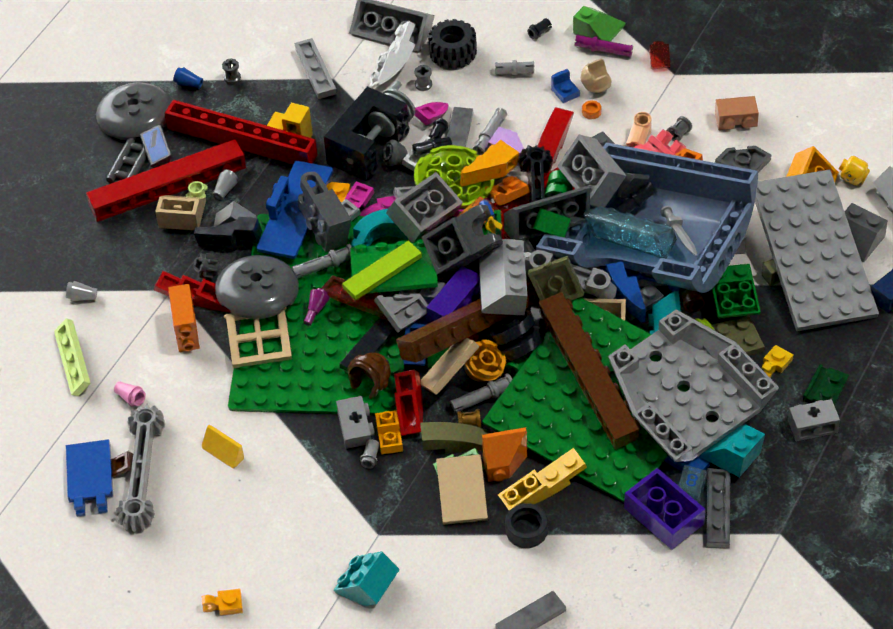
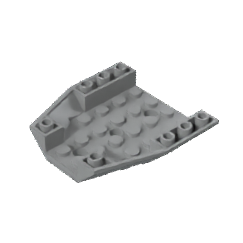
M674 310L659 321V330L632 349H629L625 344L608 356L632 415L675 462L691 461L757 415L779 389L772 379L735 341L678 310ZM652 355H659L662 359L654 362L650 357ZM687 385L690 389L682 392L678 389V386ZM714 415L718 420L716 422H709L706 417Z

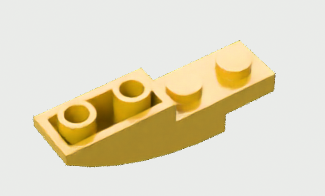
M573 448L538 473L534 469L499 493L498 496L508 510L523 503H539L571 484L569 480L586 469L587 466Z

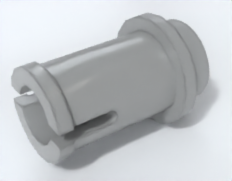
M369 439L366 441L364 454L360 457L361 465L365 468H373L378 461L376 456L380 444L376 440Z

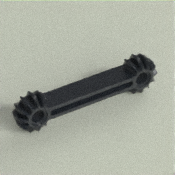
M536 144L534 147L528 145L526 149H522L518 159V166H520L521 172L528 173L529 203L545 199L544 173H549L553 162L550 150H545L544 146L541 148L537 147ZM535 176L538 178V189L535 188ZM544 235L529 239L535 251L536 246Z

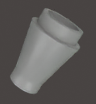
M230 170L221 172L212 195L218 200H223L228 192L237 184V175Z
M77 281L68 282L66 298L71 299V301H96L98 289Z

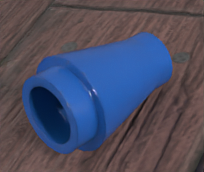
M178 67L175 71L173 82L180 86L200 89L203 84V78L185 67Z

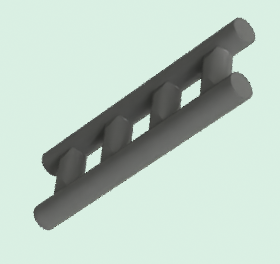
M137 137L127 139L106 178L107 182L113 183L115 178L125 179L139 173L147 155L143 144L135 143ZM130 150L139 151L138 158L127 157ZM123 164L133 166L130 173L120 171Z

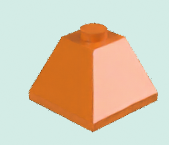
M526 427L482 435L483 462L488 482L502 481L510 478L527 458Z

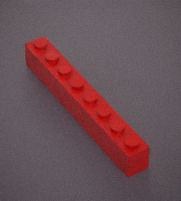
M173 100L164 113L167 129L218 144L236 139L243 151L292 165L295 161L313 164L317 157L316 139L177 100Z
M236 139L86 192L89 207L96 221L99 222L157 201L160 196L173 195L187 190L189 184L194 181H200L204 184L218 179L219 174L224 170L237 172L245 169V156Z

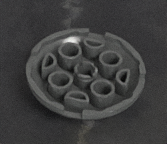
M149 83L125 84L111 90L102 98L96 111L97 123L104 133L120 140L140 137V134L158 125H161L163 130L167 126L164 113L171 104L172 99L162 88Z
M264 255L247 256L233 261L221 271L215 284V293L220 305L231 310V313L236 316L249 319H262L280 314L283 308L294 303L299 292L298 278L293 269L279 259Z

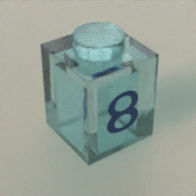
M684 465L679 487L696 501H701L707 479L706 470Z

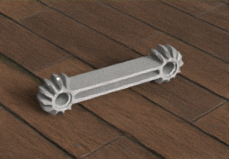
M148 404L143 408L138 406L137 411L131 410V416L128 417L129 431L132 435H136L129 494L126 501L119 500V507L116 508L118 523L123 525L126 531L132 528L134 533L137 528L144 530L145 525H151V519L155 515L153 504L150 500H146L153 437L155 434H162V428H165L164 415L161 410H158L155 405L150 408ZM145 438L144 453L142 455L143 440ZM138 479H140L139 494H138V496L136 497V495H137V487H138Z

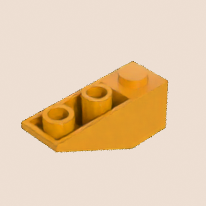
M502 140L498 141L495 145H491L483 155L477 156L473 163L462 169L460 173V186L464 187L506 176L518 165L519 152Z

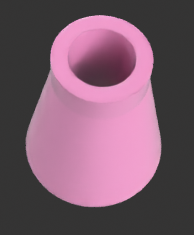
M121 381L117 382L114 386V392L130 406H140L145 400L146 393L140 386L126 384Z

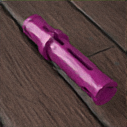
M576 35L575 47L591 49L592 52L597 50L630 58L632 56L633 45L600 40L595 36L590 38Z

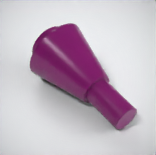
M317 288L310 291L308 313L304 320L305 325L311 326L315 316L330 300L325 290Z

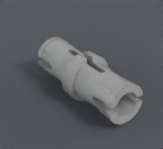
M512 60V62L505 63L495 62L496 75H517V73L535 72L534 61L517 62V60Z

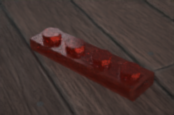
M334 275L321 288L332 299L389 321L374 301L377 296L382 294L377 292L366 293L355 301L342 287V283L346 280Z

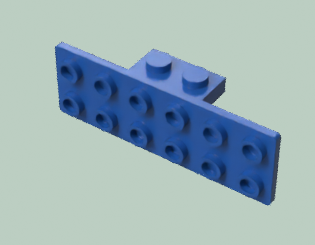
M295 161L289 176H280L278 183H275L273 186L271 198H268L266 202L269 221L257 245L258 252L292 259L297 257L308 231L306 219L297 204L298 196L303 193L300 187L301 176L306 172H316L327 187L333 173L332 167ZM307 180L311 188L316 185L314 181Z

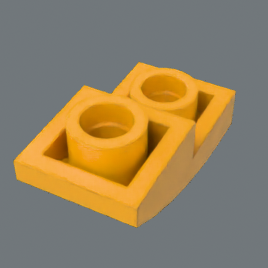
M397 410L375 413L381 454L402 452L403 446Z

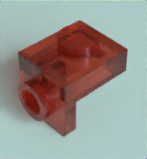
M657 41L649 45L650 68H670L669 44Z

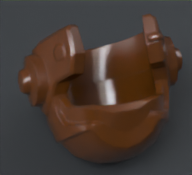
M379 353L357 355L350 362L348 374L352 389L360 386L362 382L361 372H364L367 377L373 379L374 387L369 395L370 399L375 398L380 391L388 386L391 369L390 363L383 355Z

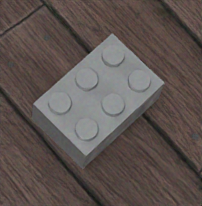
M580 134L557 166L575 189L589 186L590 205L605 208L626 177L625 173L597 139Z
M435 172L394 200L386 214L411 242H416L453 216L463 202Z

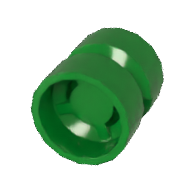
M555 170L549 174L545 198L572 191V184L561 170Z

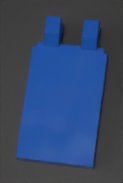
M110 440L66 445L69 503L74 502L76 516L86 515L85 500L96 499L99 513L108 512L107 497H113Z

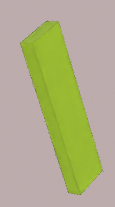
M407 241L343 282L342 287L356 301L422 258V253L410 241Z

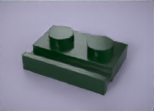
M820 364L803 395V401L809 400L815 403L819 400L832 399L835 406L849 380V374L830 367L828 369L824 368Z

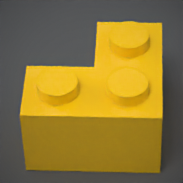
M291 103L285 114L275 112L267 126L309 138L313 135L310 108L304 105Z

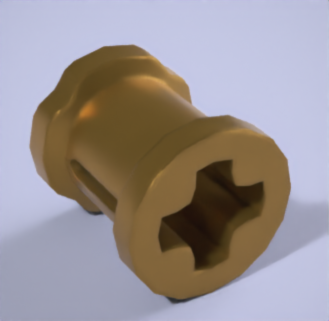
M476 409L475 412L466 413L457 411L458 423L481 428L479 409Z

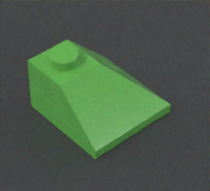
M583 6L573 16V34L590 38L595 36L600 40L610 42L626 25V22L587 6Z

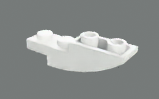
M408 21L398 26L395 32V41L390 45L389 51L380 54L377 58L376 64L378 65L370 76V88L373 89L388 81L407 62L415 47V44L409 41L415 27L414 23Z

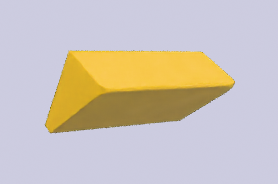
M212 425L207 426L202 448L231 468H235L244 459L242 445Z

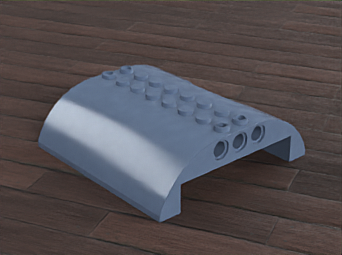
M606 142L603 148L624 173L649 175L647 182H650L657 192L645 200L641 207H636L626 217H623L616 207L628 198H619L617 189L605 208L590 205L589 222L569 227L566 238L544 234L536 246V251L542 250L552 253L555 259L568 256L571 264L585 268L623 262L625 269L652 274L654 279L660 284L701 293L711 290L721 279L746 234L756 198L758 171ZM670 206L673 215L681 217L683 220L682 228L695 245L697 256L693 255L684 246L674 230L667 229V219L662 217L660 213L662 207Z

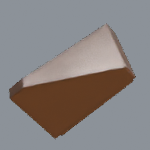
M128 450L111 459L113 478L132 469V452Z

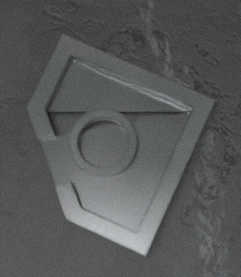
M747 146V149L740 150L732 147L726 148L715 159V163L759 172L771 161L772 155L757 146Z

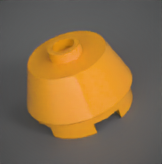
M481 340L476 342L479 348L464 364L466 374L477 382L497 379L504 371L506 364L505 354L504 356L502 355L501 351L497 348L498 345L493 341Z

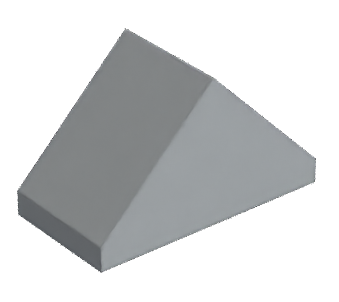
M233 201L216 213L214 226L236 221L238 217L256 218V215Z

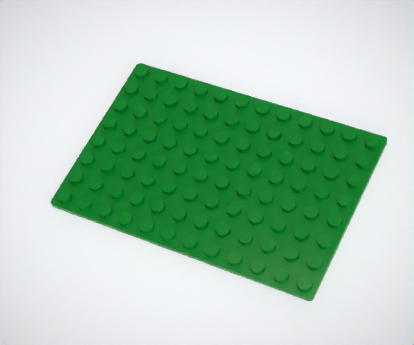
M259 214L257 216L262 234L269 221V214ZM357 216L351 221L347 244H352L354 239L353 228L365 216ZM308 229L295 259L258 252V244L253 243L251 256H270L285 262L292 268V266L327 255L330 251L325 252L322 246L317 244L313 231ZM386 236L375 240L370 246L381 242L396 244L398 241L410 240ZM346 245L341 246V247H338V248L333 249V250L336 251V250L345 248ZM351 261L340 264L337 268L332 266L298 278L299 292L297 298L291 306H286L287 309L285 310L292 359L234 368L228 409L230 411L338 414L336 401L362 396L363 402L368 403L370 415L385 411H396L394 393H397L394 374L404 372V360L401 359L396 339L405 335V329L399 333L396 332L379 351V354L383 355L390 363L391 375L388 386L380 391L375 398L370 399L369 395L374 387L373 379L367 377L364 372H361L362 382L360 386L352 389L349 374L340 368L339 363L383 314L374 301L377 297L376 293H366L355 301L343 289L342 283L352 277ZM321 288L328 293L327 295L330 297V300L315 316L312 325L307 326L304 324V320L308 313L310 291ZM277 315L259 319L261 331L279 329ZM254 319L241 320L239 335L255 332ZM281 337L262 340L264 354L282 351ZM257 341L238 343L240 358L258 355Z

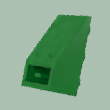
M750 264L729 265L719 282L708 291L717 317L728 318L761 314Z

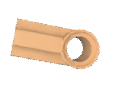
M638 112L635 114L634 124L626 146L635 147L646 143L648 136L651 134L652 117L649 113Z

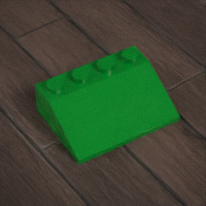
M419 239L417 242H411L422 253V258L368 293L438 287L437 273L423 240ZM398 241L396 244L381 242L374 246L359 244L351 247L352 277L407 241Z

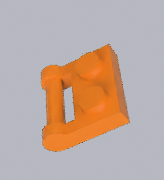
M509 176L504 178L501 183L493 186L488 197H492L498 205H504L530 193V189L526 183L516 176Z

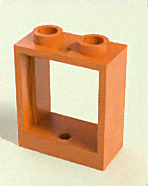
M190 285L168 287L173 326L179 352L200 349Z

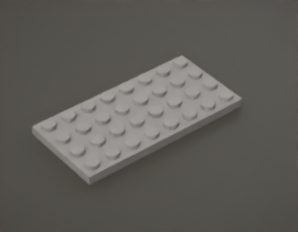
M831 170L758 181L755 204L796 331L878 317L879 312Z

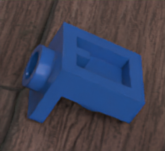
M568 69L551 76V89L562 103L580 96V90L570 80V71Z

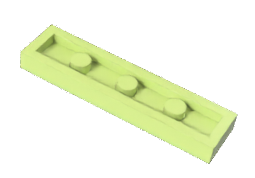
M66 318L54 333L71 395L79 396L91 383L74 322Z

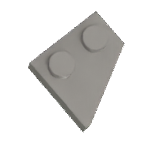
M420 293L410 295L396 294L393 297L379 295L374 299L397 333L427 315L426 307L428 304Z

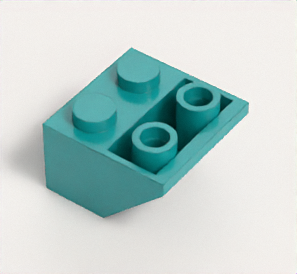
M382 551L357 555L349 562L347 571L338 578V584L333 591L362 606L376 605L400 569Z

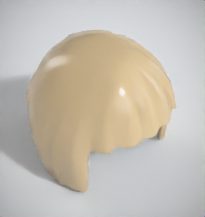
M602 58L588 63L581 71V82L588 91L601 93L611 87L612 80L607 73L605 62Z

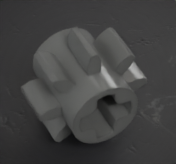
M201 253L200 257L195 259L194 270L199 272L198 277L213 278V275L218 273L219 262L214 259V254Z

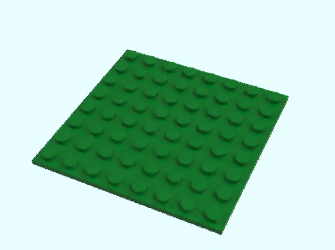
M582 297L571 300L573 313L575 316L579 315L583 324L582 329L584 332L589 333L592 339L591 345L600 352L603 366L609 368L613 384H618L621 391L620 396L625 401L626 398L608 356L625 344L629 349H632L651 334ZM548 330L544 336L545 340L534 349L485 416L482 424L496 432L526 427L527 449L550 462H554L574 448L587 466L586 469L576 476L624 503L625 492L656 468L659 469L668 454L641 424L639 440L616 450L614 449ZM652 355L650 357L654 362L662 359L659 355ZM687 385L678 386V389L682 392L690 389Z

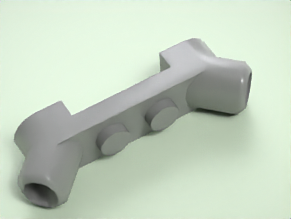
M537 250L532 252L529 257L525 258L526 277L529 278L528 270L557 259L553 258L552 253ZM572 264L585 293L594 295L597 299H613L615 297L617 288L610 282L611 279L607 272L594 267L591 271Z

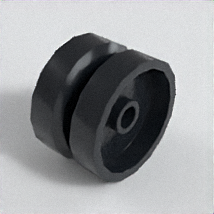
M525 310V315H512L490 333L492 340L497 345H502L500 351L503 356L505 354L506 361H512L526 355L545 340V335L541 328L534 326L536 320L529 310Z

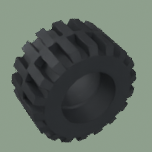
M447 19L444 22H438L429 31V55L438 66H444L446 69H457V67H465V64L469 65L471 60L475 59V55H477L476 32L474 27H471V24L465 23L463 20Z

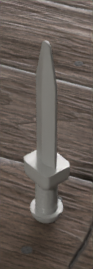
M670 206L662 207L660 213L662 217L667 219V229L674 230L684 246L693 255L697 256L695 245L682 228L683 220L681 217L674 216Z

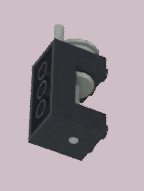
M395 81L383 93L368 86L324 135L327 164L365 181L376 173L378 165L375 141H373L375 137L380 135L400 142L403 137L408 135L410 130L409 122L415 116V107L412 101L398 90L402 86L401 82Z

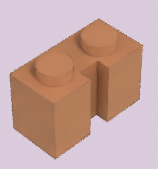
M755 96L716 99L715 117L718 130L734 129L735 125H741L742 128L758 127L759 112Z

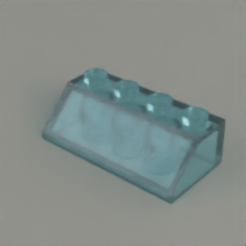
M599 206L584 213L595 238L659 258L667 259L677 241L671 226L654 223L647 218L641 219L630 213L624 214L614 208Z

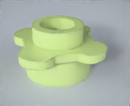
M200 181L190 183L188 186L189 192L186 194V197L206 198L205 191L208 190L207 185Z

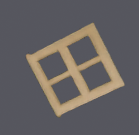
M287 307L283 308L280 314H277L279 329L261 331L259 319H254L255 332L237 335L235 321L249 318L239 317L232 313L224 315V318L227 320L233 368L292 359L285 315ZM281 337L282 351L264 354L262 340ZM257 341L258 355L240 358L238 343Z

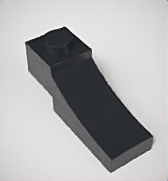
M238 217L236 221L219 226L196 227L193 234L200 247L237 249L239 243L258 244L262 229L258 218Z

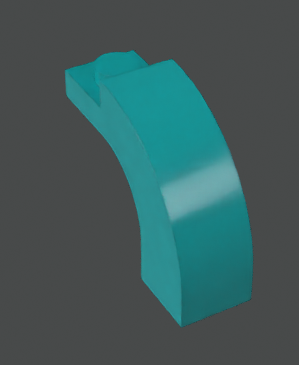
M383 209L366 215L354 226V239L351 247L359 244L370 246L375 240L386 236L408 240V238L386 214L388 209Z

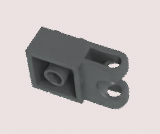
M304 173L300 180V187L303 193L298 196L297 204L306 219L308 229L313 231L317 244L321 245L325 252L347 245L351 224L350 216L334 190H328L318 173ZM307 180L314 181L316 185L311 188Z
M477 205L457 218L450 219L422 236V240L438 275L451 276L461 266L466 267L503 244L500 234H483V223L491 216L487 205Z

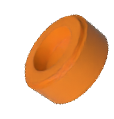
M590 100L582 105V115L585 118L596 119L601 115L602 107L599 102Z

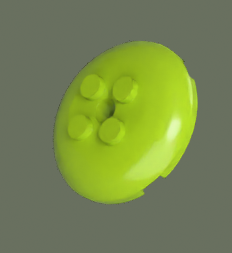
M456 145L441 146L430 150L429 154L418 160L414 169L415 185H418L437 172L463 202L459 209L467 208L479 196L486 199L493 189L495 179L461 187L460 173L462 169L473 163L479 155L473 149Z

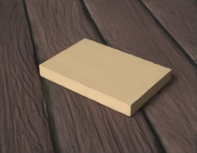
M466 338L450 346L420 380L421 386L435 395L438 394L475 353L479 345L475 341Z
M481 455L436 459L443 525L488 520Z

